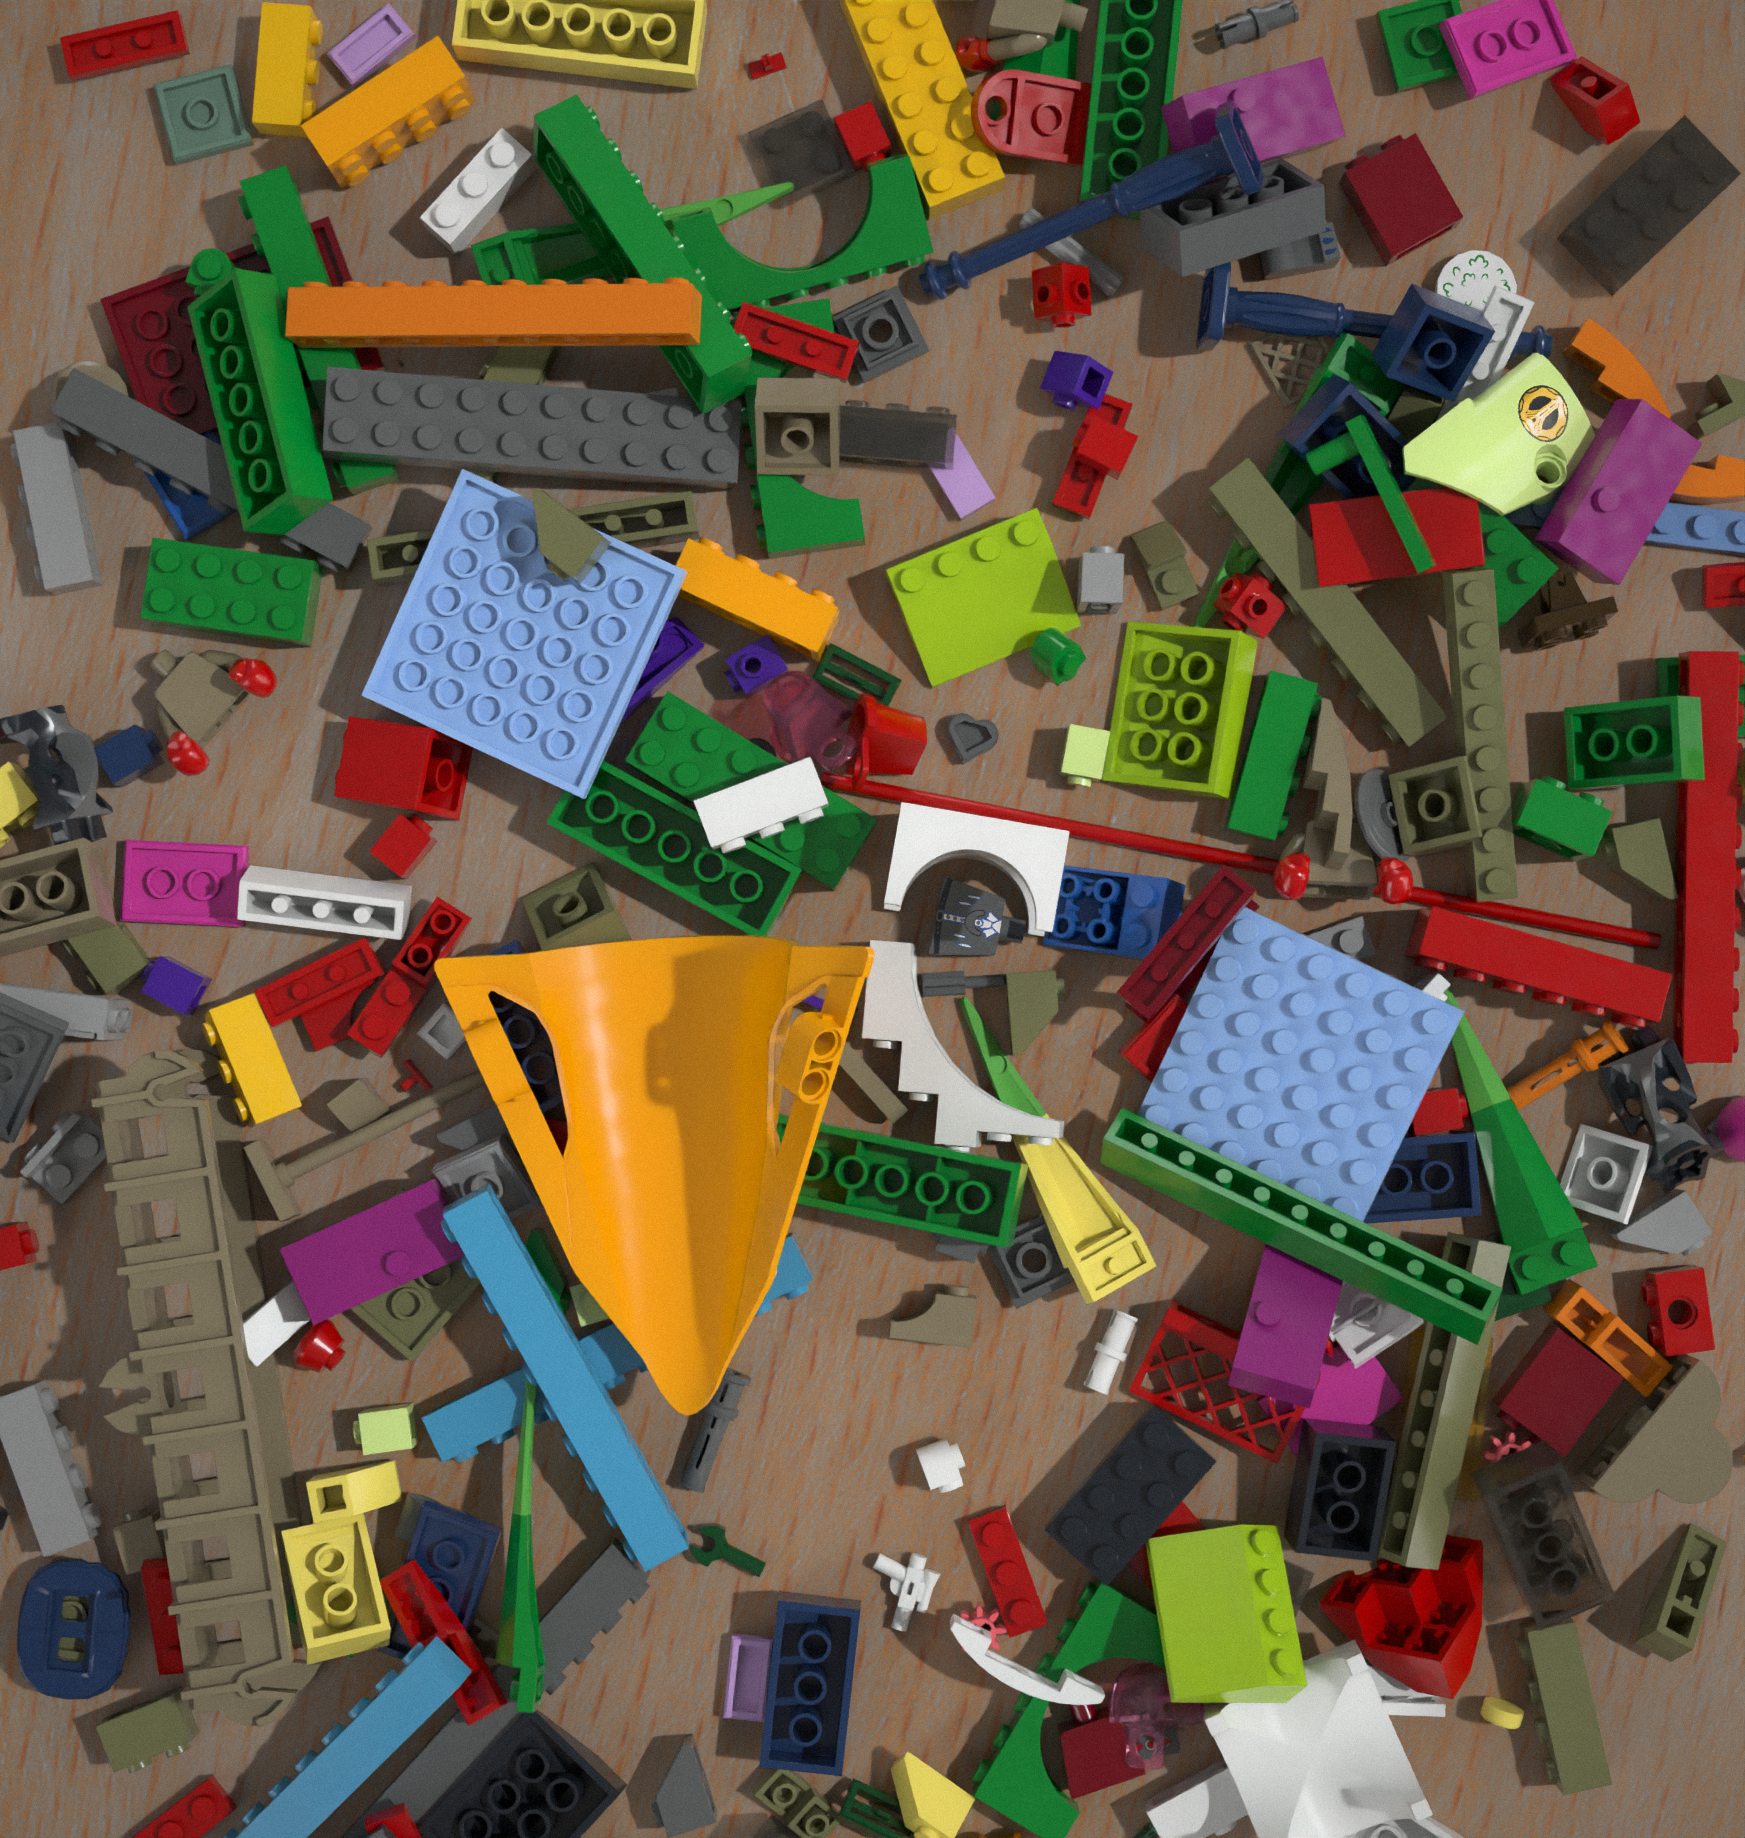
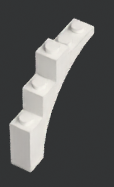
M870 940V947L874 950L875 957L866 983L862 1038L873 1039L872 1047L897 1049V1041H902L898 1091L909 1092V1100L933 1102V1094H939L934 1144H943L947 1148L969 1152L970 1147L981 1146L982 1131L987 1132V1140L1011 1142L1012 1134L1027 1135V1143L1038 1145H1052L1053 1138H1063L1064 1121L1035 1116L1002 1103L978 1087L953 1063L936 1038L923 1007L917 978V945L903 942Z

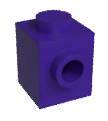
M1054 350L1040 389L1054 397L1052 402L1055 405L1066 410L1075 411L1076 406L1099 410L1113 371L1088 355Z
M768 634L726 658L730 669L723 672L734 692L737 693L743 690L747 698L789 675L787 666Z

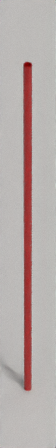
M829 772L823 773L821 782L822 786L831 790L898 803L904 802L1070 831L1069 836L1218 865L1224 864L1228 867L1274 875V871L1279 864L1277 859L865 780L860 792H854L852 790V777ZM1378 884L1372 895L1380 896ZM1413 886L1411 896L1406 900L1656 950L1661 942V934L1494 901L1476 902L1468 896Z

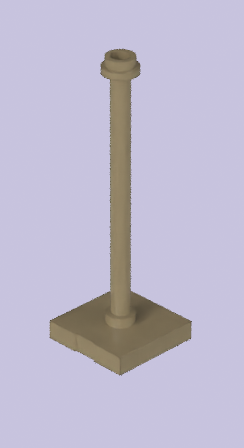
M477 1070L288 1165L284 1162L277 1163L267 1141L257 1140L243 1148L280 1222L289 1221L303 1214L290 1189V1186L295 1184V1179L486 1083L480 1070Z

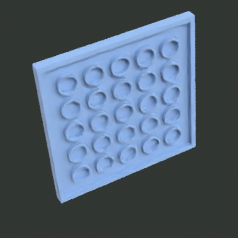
M462 469L362 692V696L586 799L688 572L596 530L612 543L583 582H579L572 577L565 582L546 568L550 560L540 554L534 502Z
M1245 907L1221 935L1137 1115L1364 1222L1465 1011Z

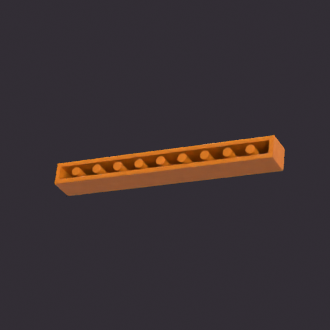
M594 278L585 279L582 284H567V282L559 279H546L542 281V285H527L524 281L514 279L503 280L502 285H487L485 282L478 280L462 281V286H447L446 283L435 280L423 281L422 286H407V284L399 281H384L380 287H368L367 284L356 281L344 282L342 287H329L327 284L320 282H305L303 287H288L285 337L300 348L700 345L702 295L692 283L683 278H667L664 280V283L649 284L647 280L640 278L624 279L623 284H608L605 280Z

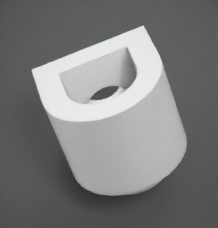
M945 1438L916 1449L930 1490L939 1488L940 1493H945L964 1485L958 1469L965 1467V1463L957 1443L949 1446L948 1440Z

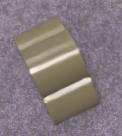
M1687 1354L1674 1355L1669 1361L1673 1366L1672 1369L1647 1398L1642 1394L1574 1476L1603 1497L1618 1503L1641 1501L1649 1497L1656 1490L1675 1501L1687 1504L1702 1503L1718 1495L1730 1479L1733 1457L1726 1438L1712 1425L1720 1409L1721 1391L1714 1373L1701 1360Z

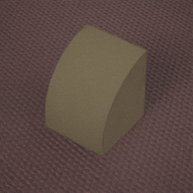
M367 1078L358 1079L326 1104L351 1132L382 1118L391 1111V1108Z

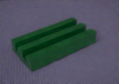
M832 643L827 647L811 678L822 686L855 702L860 694L824 676L823 673L827 669L882 698L880 704L889 706L902 682L901 679ZM835 655L890 684L888 690L886 691L830 662L832 656Z
M852 1779L836 1820L874 1838H906L851 1812L850 1809L909 1836V1838H915V1833L906 1828L904 1822L854 1798L857 1794L902 1816L898 1799L861 1781Z

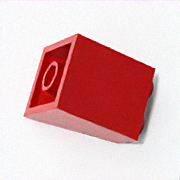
M349 716L347 729L343 735L340 766L335 776L336 787L334 796L354 802L459 821L473 747L431 728Z

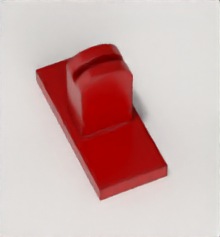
M782 52L769 56V54L762 55L760 60L747 64L753 80L787 68Z
M411 1059L403 1063L412 1073L410 1077L399 1085L400 1088H403V1092L409 1090L417 1082L426 1091L433 1088L432 1084Z

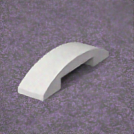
M955 1614L952 1615L950 1628L957 1641L982 1668L1001 1682L1025 1694L1051 1702L1071 1705L1102 1703L1105 1697L1102 1686L1067 1669H1064L1059 1682L1056 1683L989 1650L988 1647L992 1641L990 1631Z

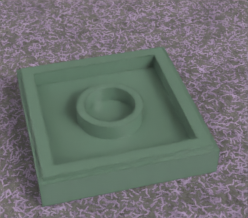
M232 64L153 84L172 158L176 165L254 145L235 69Z

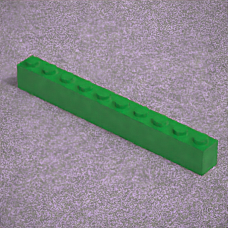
M1121 1108L1103 1138L1100 1164L1476 1345L1480 1342L1495 1312L1503 1288L1124 1108Z

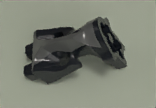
M55 705L1 718L0 744L22 743L29 749L28 767H25V770L29 774L31 783L39 796L38 813L32 826L34 830L49 828L54 845L80 838H86L90 842L106 838L107 835L101 816L113 813V809L96 792L99 771L95 749L89 735L71 726L65 706ZM49 750H50L51 753L54 755L55 760H54V759L52 758V756L50 755Z
M1648 1026L1631 1036V1043L1636 1052L1624 1057L1623 1053L1619 1051L1598 1064V1084L1630 1137L1637 1134L1636 1130L1643 1125L1646 1126L1654 1149L1646 1167V1176L1650 1182L1659 1181L1664 1193L1684 1182L1698 1181L1705 1178L1709 1159L1723 1151L1724 1146L1721 1140L1714 1134L1706 1135L1693 1118L1690 1106L1697 1102V1096L1675 1041L1671 1037L1661 1040L1656 1032ZM1667 1078H1674L1679 1084V1089L1671 1091L1664 1086V1081ZM1628 1099L1639 1102L1641 1109L1639 1115L1635 1116L1629 1113L1626 1107ZM1659 1110L1678 1116V1121L1669 1123L1661 1116Z

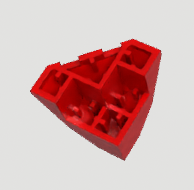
M1446 1535L1438 1570L1405 1567L1383 1558L1376 1561L1378 1568L1355 1575L1353 1570L1337 1576L1320 1601V1608L1350 1641L1355 1639L1361 1653L1374 1667L1416 1692L1454 1699L1471 1671L1482 1627L1483 1543L1481 1540Z

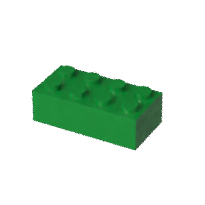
M1418 477L1404 492L1446 486ZM1478 501L1485 566L1481 567L1494 569L1498 627L1501 629L1559 567L1508 518L1501 516Z
M152 537L140 618L152 625L311 647L323 567L314 560Z

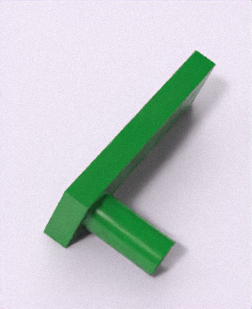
M1359 415L1345 422L1349 432L1306 453L1307 460L1316 476L1360 454L1417 573H1422L1436 566L1364 415Z

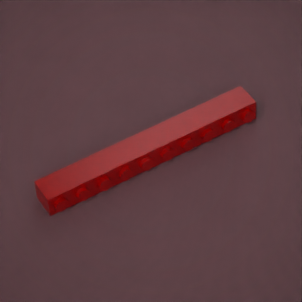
M1688 651L1679 653L1678 695L1700 697L1705 780L1677 782L1675 887L1678 898L1675 899L1673 1040L1684 1063H1732L1733 1053H1737L1739 1045L1738 1032L1736 1029H1733V1013H1736L1739 1009V992L1737 988H1734V972H1737L1740 966L1739 949L1734 947L1735 931L1739 930L1741 923L1740 909L1735 906V890H1739L1741 886V869L1739 866H1736V849L1741 847L1742 830L1740 825H1736L1737 808L1741 807L1743 800L1742 786L1737 784V767H1741L1743 763V746L1741 743H1738V726L1743 724L1744 706L1742 702H1738L1739 685L1743 684L1745 677V667L1743 661H1739V651Z

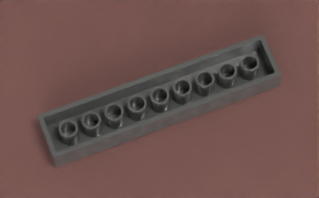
M327 367L322 458L731 490L738 481L741 402L728 401L703 415L691 397Z

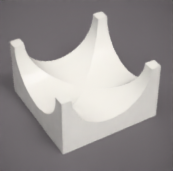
M901 802L884 909L900 912L902 901L909 887L924 871L932 866L952 859H975L998 868L1013 881L1020 891L1027 909V934L1044 937L1045 931H1053L1070 831Z
M1355 1639L1303 1661L1307 1687L1287 1703L1203 1704L1204 1719L1207 1727L1224 1757L1258 1838H1344L1381 1823L1399 1819H1414L1418 1822L1433 1815Z

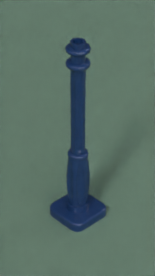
M1231 99L1217 107L1215 127L1218 134L1211 137L1210 142L1173 153L1155 161L1125 179L1112 183L1110 191L963 256L957 251H952L948 256V262L941 266H938L933 261L926 263L925 272L919 275L925 294L928 297L935 295L938 299L944 300L948 296V289L953 286L959 285V287L966 290L971 287V279L1118 214L1126 218L1132 213L1174 200L1222 174L1228 176L1235 173L1240 187L1246 195L1262 190L1263 170L1234 101Z
M1231 262L1205 271L1196 349L1212 351L1221 341L1225 327L1232 328L1233 325L1288 336L1331 337L1338 339L1340 334L1348 333L1355 336L1380 339L1393 315L1345 309L1343 303H1332L1295 294L1238 291V288L1230 287ZM1536 325L1531 332L1521 331L1507 362H1511L1516 355L1529 357L1533 353H1539L1548 359L1552 350V335L1545 334L1544 327L1541 325Z

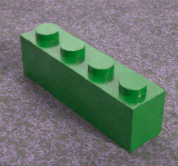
M1272 670L1266 674L1223 830L1268 843L1275 841L1277 835H1284L1290 814L1284 811L1287 796L1294 797L1300 779V773L1294 772L1298 757H1305L1311 739V734L1305 733L1308 719L1316 718L1322 696L1316 694L1318 683Z

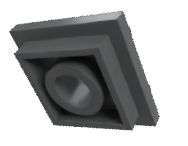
M898 286L888 289L832 317L840 335L859 341L854 364L863 383L929 352ZM879 323L889 326L892 330L891 338L884 343L873 341L869 336L872 326Z
M1043 1214L1016 1226L1013 1246L1004 1248L988 1245L987 1249L1016 1309L1075 1281L1069 1268L1063 1267ZM1029 1249H1039L1045 1255V1264L1038 1271H1029L1022 1264V1257Z

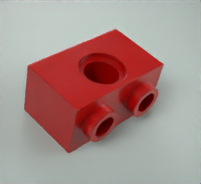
M1686 1265L1645 1271L1646 1281L1641 1283V1293L1645 1306H1650L1652 1322L1647 1323V1335L1651 1347H1655L1658 1353L1665 1356L1716 1350L1704 1268L1696 1265ZM1680 1300L1684 1307L1683 1315L1680 1319L1671 1321L1668 1316V1308L1672 1302Z

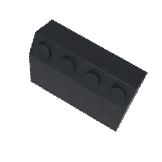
M537 1709L534 1713L525 1712L426 1819L418 1828V1831L426 1838H580L621 1794L627 1783L598 1755Z

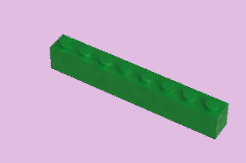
M284 165L239 181L244 195L238 196V201L246 220L253 219L257 233L251 235L253 244L259 258H267L271 271L266 272V274H272L276 277L286 316L288 287H303L305 282H320L327 284L329 287H332L294 177L287 166ZM298 346L294 348L300 372H307L311 386L305 387L310 405L314 411L320 409L323 420L327 367L361 370L354 347L300 348ZM324 424L319 425V431L322 439L324 432ZM337 459L338 462L332 464L340 487L347 485V488L353 495L400 480L395 464Z

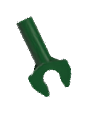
M718 1523L700 1525L699 1531L706 1536L712 1537L715 1540V1546L712 1549H704L695 1543L691 1544L690 1551L699 1563L707 1567L712 1561L723 1559L760 1577L766 1562L730 1545L725 1536L726 1527Z

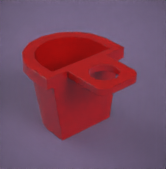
M863 693L858 696L849 720L845 753L846 774L852 775V790L854 792L861 791L868 773L913 774L927 745V728L924 717L877 703L874 696Z

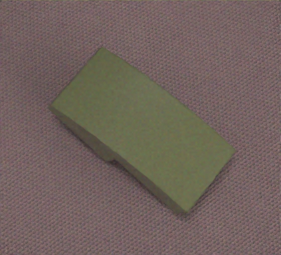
M769 1768L751 1787L754 1796L783 1817L786 1825L802 1838H826L840 1823V1821L836 1820L839 1811L796 1771Z

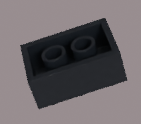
M1310 1418L1303 1419L1284 1530L1285 1539L1296 1553L1376 1561L1396 1448L1395 1439L1383 1427Z

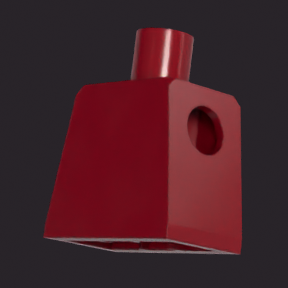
M1068 1704L1073 1719L1058 1724L1067 1785L1072 1800L1146 1774L1141 1758L1112 1706L1096 1710L1094 1704Z

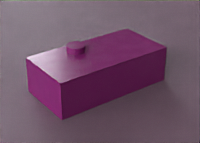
M1323 57L1185 94L1161 107L1174 153L1210 142L1211 137L1218 134L1215 127L1217 107L1231 99L1238 109L1261 165L1323 148L1346 136Z
M1616 399L1534 541L1592 582L1620 585L1702 443L1643 399Z
M437 1178L279 1249L313 1325L465 1256L459 1243L455 1242L452 1244L442 1229L440 1223L444 1220L442 1214L445 1206L450 1203Z
M1266 1244L1228 1386L1310 1408L1343 1280Z

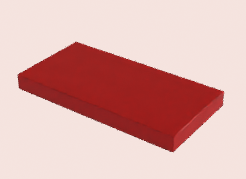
M1447 486L1402 492L1436 563V566L1419 574L1380 495L1309 505L1318 588L1485 566L1478 501Z

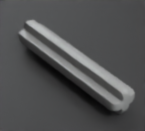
M1030 209L1020 220L1019 227L1024 229L1047 218L1035 209ZM1070 236L1045 246L1047 250L1065 263L1089 267L1090 283L1107 296L1111 297L1122 285V276Z

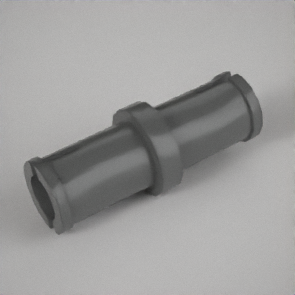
M1281 0L1262 8L1258 6L1250 7L1247 9L1246 14L1215 24L1217 41L1223 39L1219 45L1222 49H1226L1231 45L1252 37L1256 40L1264 38L1268 31L1298 22L1299 13L1297 5L1290 6V4L1294 3V0Z

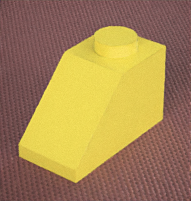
M907 1751L891 1767L905 1827L915 1833V1838H955L975 1798Z

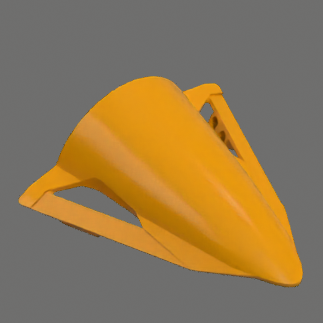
M701 935L623 940L562 947L530 953L452 957L436 960L434 970L574 1273L641 1356L667 1402L677 1412L686 1416L701 1411L718 1390L733 1355L776 1276L777 1265L864 979L869 978L875 957L874 950L871 947L800 945L795 940L773 936ZM827 986V993L821 1012H805L799 1015L789 1029L793 1006ZM490 991H494L534 1012L548 1033L553 1048L567 1118L568 1141L563 1157L488 997ZM783 1086L795 1095V1099L782 1142L780 1143L777 1133V1122Z

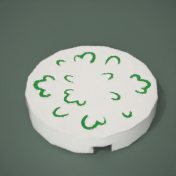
M1471 250L1456 255L1442 268L1435 282V291L1437 294L1482 312L1494 285L1516 294L1517 284L1512 270L1502 258L1488 251Z

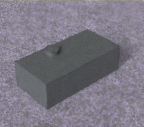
M1282 158L1261 165L1264 175L1262 190L1251 195H1246L1243 192L1235 173L1211 180L1181 197L1140 211L1142 248L1178 275L1184 277L1326 231L1324 185Z

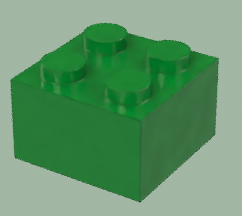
M1543 776L1541 780L1534 779L1518 786L1511 803L1514 836L1572 861L1594 857L1613 811L1602 807L1604 803L1602 799L1584 792L1576 796L1564 790L1566 784L1548 776Z

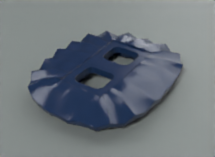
M58 1559L48 1565L39 1567L30 1578L22 1597L19 1612L17 1657L23 1677L36 1691L46 1696L66 1700L90 1699L108 1691L122 1674L123 1662L127 1655V1643L130 1637L129 1622L131 1613L128 1606L129 1592L124 1587L119 1574L109 1570L99 1562H87L80 1559ZM65 1596L85 1597L88 1599L89 1610L87 1620H68L63 1617ZM62 1637L84 1640L85 1653L82 1662L63 1661L59 1658V1644Z

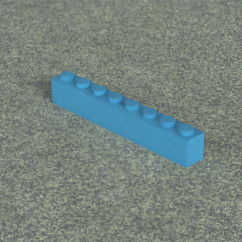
M438 1636L426 1647L418 1642L401 1660L406 1667L398 1674L391 1669L374 1687L379 1693L372 1700L365 1695L347 1714L352 1720L345 1727L338 1722L322 1738L321 1742L325 1747L318 1754L311 1749L295 1765L294 1768L299 1773L292 1780L285 1775L268 1792L272 1800L265 1807L258 1802L241 1819L246 1826L239 1833L232 1828L223 1838H307L462 1685L472 1670Z

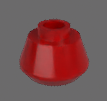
M326 1319L317 1323L305 1334L292 1354L296 1366L320 1373L325 1368L332 1371L346 1353L341 1348L345 1340L333 1321Z

